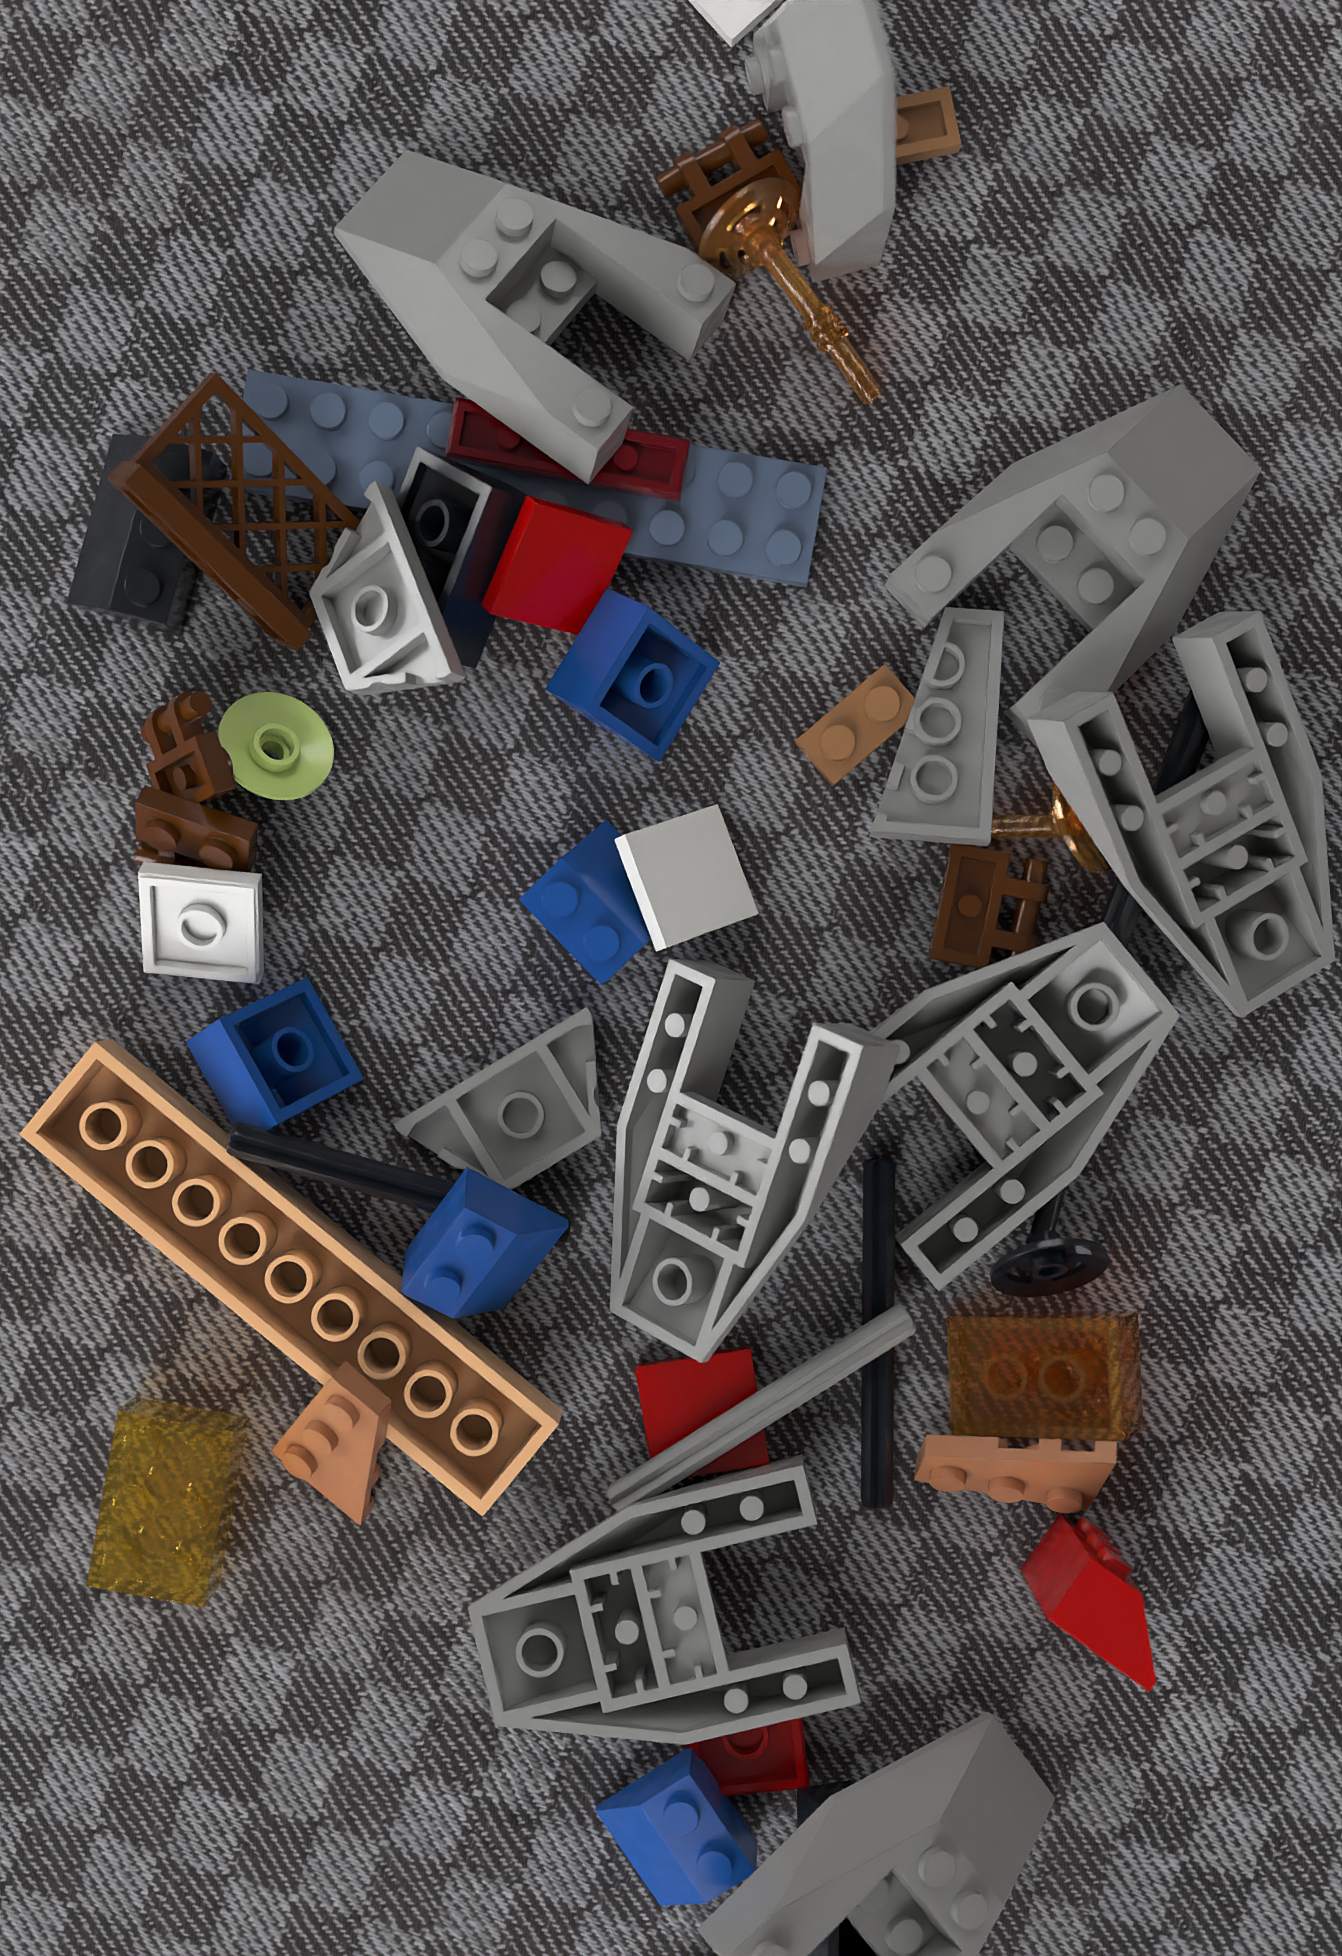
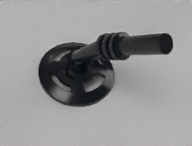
M1066 1187L1035 1212L1030 1229V1237L1025 1241L1026 1245L1006 1254L992 1266L990 1279L992 1286L997 1291L1017 1297L1055 1295L1084 1286L1098 1278L1107 1269L1109 1257L1107 1250L1101 1244L1087 1239L1061 1237L1059 1233L1055 1232ZM1019 1266L1020 1269L1031 1272L1029 1277L1012 1275L1007 1271Z

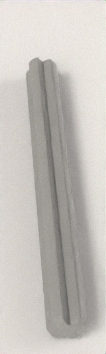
M901 1304L894 1305L610 1484L607 1495L611 1504L618 1512L629 1504L655 1497L912 1336L916 1332V1325Z

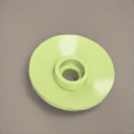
M258 692L244 696L228 708L219 724L217 735L221 746L226 749L232 760V777L241 786L256 795L274 800L302 798L318 789L330 773L334 760V746L331 734L320 716L308 705L294 697L275 692ZM262 750L274 752L279 760L268 757Z

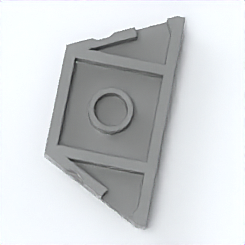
M375 480L364 493V496L372 502L356 531L345 527L334 547L331 561L322 568L309 591L344 688L347 692L364 696L461 682L466 678V675L390 486Z
M587 1006L393 1123L399 1133L406 1137L409 1136L438 1154L437 1157L456 1169L464 1171L469 1167L510 1190L516 1188L602 1136L592 1011Z

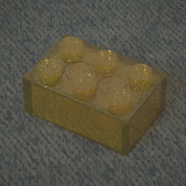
M134 1397L117 1411L87 1587L205 1607L219 1587L249 1417Z

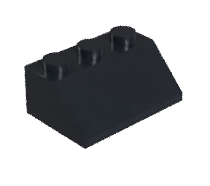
M113 434L67 604L182 635L200 569L106 479L122 461L129 462L152 436ZM168 444L152 464L168 480H190L189 445ZM201 449L202 480L224 479L227 466L214 452ZM222 487L203 488V513L211 522L214 519ZM177 488L191 501V488Z
M417 446L396 501L462 666L476 668L497 615L490 614L481 604L527 494L499 479Z

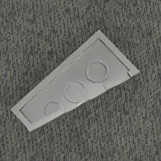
M945 607L869 837L979 846L989 845L992 830L1004 611Z

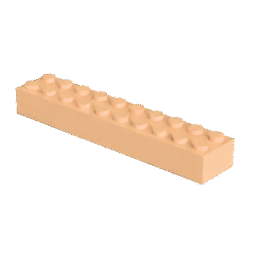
M115 1040L94 1042L20 1132L19 1135L323 1386L344 1361L351 1365L392 1400L386 1438L482 1517L559 1425L563 1412L560 1407L452 1318L401 1293L402 1277L269 1167L230 1156L226 1150L229 1134Z

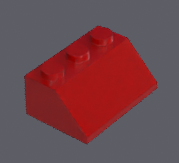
M1060 1513L1020 1568L1023 1576L1049 1621L1150 1692L1156 1683L1143 1596L1129 1577L1134 1569L1120 1557L1122 1552L1109 1542L1111 1537L1101 1528L1083 1516L1075 1523Z

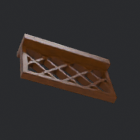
M210 372L129 462L122 461L106 479L277 644L298 652L313 635L308 628L318 616L311 599L300 610L288 598L287 572L315 571L316 581L322 568L329 564L327 562L326 528L346 527L356 531L360 521L216 372ZM214 394L230 409V435L201 436L200 409ZM242 422L255 435H243ZM188 423L189 436H177ZM201 443H231L232 479L202 480ZM243 443H263L272 452L273 478L244 479ZM168 444H189L190 480H168L152 464ZM285 466L296 478H285ZM273 486L274 521L245 522L244 487ZM285 486H305L313 494L314 520L286 521ZM232 487V523H212L204 515L203 488ZM177 488H191V501ZM326 509L337 520H326ZM286 529H314V563H287ZM246 530H274L275 564L255 565L246 557ZM221 531H233L234 544ZM264 573H275V584Z

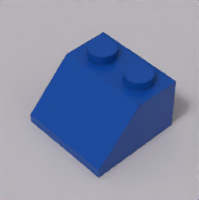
M607 588L545 690L582 716L660 762L720 665V662L650 607Z
M607 820L566 853L518 899L601 986L605 985L651 940L614 840L622 835Z
M308 977L219 1018L186 1041L188 1048L232 1127L236 1122H243L264 1128L266 1131L273 1130L364 1079Z
M467 1167L405 1250L401 1293L453 1319L505 1309L568 1228V1220Z
M686 1748L596 1805L595 1809L660 1906L708 1903L756 1871V1837L728 1796L723 1795L718 1787L719 1783L701 1758L700 1760L692 1748Z

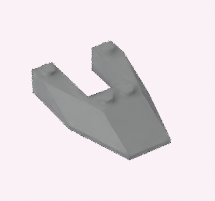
M786 0L754 33L753 53L751 58L745 59V69L752 95L762 94L767 114L782 110L784 128L790 147L801 146L806 170L797 225L798 229L790 231V238L798 267L808 265L812 283L880 265L895 211L896 72L877 0Z
M405 150L334 227L336 238L441 378L587 484L593 480L623 443L634 407L552 349L550 345L589 299L594 294H597L688 361H691L723 322L736 286L734 281L688 248L517 186L409 150Z
M1180 384L1012 463L894 570L884 587L925 628L1008 548L1089 632L1005 712L1007 717L1038 748L1027 718L1074 692L1114 693L1174 634L1256 481L1261 468Z
M1261 611L1218 612L1172 638L1219 760L1157 796L1153 794L1114 693L1074 692L1027 718L1049 775L1124 887L1233 1014L1242 1018L1335 961L1322 774Z
M1104 922L928 988L870 1031L901 1046L882 1103L917 1076L986 1160L895 1235L902 1248L938 1291L1079 1177L1180 1016ZM789 1096L783 1100L785 1105L787 1104Z
M669 959L617 1123L610 1312L694 1360L703 1363L708 1362L813 1219L880 1107L901 1046L853 1024L813 1023L778 1131L775 1132L716 1103L755 980L710 960Z
M803 1454L772 1461L767 1465L743 1468L629 1504L469 1604L468 1612L495 1726L686 1745L861 1704L859 1684L845 1627L727 1655L703 1557V1551L818 1524L817 1512Z
M986 1712L830 1796L697 1928V1931L718 1956H808L847 1917L877 1956H978L1008 1900L1055 1801V1797L996 1717Z

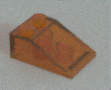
M1065 1311L951 1315L947 1317L951 1431L953 1435L1124 1441L1143 1431L1138 1312Z

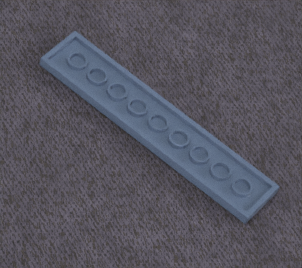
M249 369L243 395V401L349 510L365 513L372 501L366 498L364 493L375 480L390 486L397 500L417 446L445 457L454 404ZM242 422L243 435H255ZM243 443L244 479L273 478L272 452L263 443ZM690 444L680 502L461 463L499 479L529 496L624 522L633 530L622 555L624 557L801 587L807 586L827 467ZM285 466V478H296ZM273 486L244 487V492L273 497ZM285 486V499L313 504V494L305 486Z

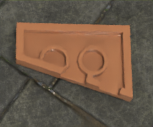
M344 1361L271 1452L282 1461L283 1466L290 1474L296 1478L306 1480L361 1526L374 1507L375 1497L371 1495V1489L379 1478L380 1466L376 1464L378 1451L385 1443L392 1400Z
M926 1435L916 1457L914 1480L930 1483L934 1489L943 1492H959L965 1489L987 1493L993 1500L1004 1503H1014L1021 1500L1046 1504L1049 1509L1059 1513L1087 1511L1116 1465L1117 1441H1095V1452L1065 1451L1063 1450L1062 1439H1039V1445H1032L1023 1449H1011L1006 1441L999 1437Z

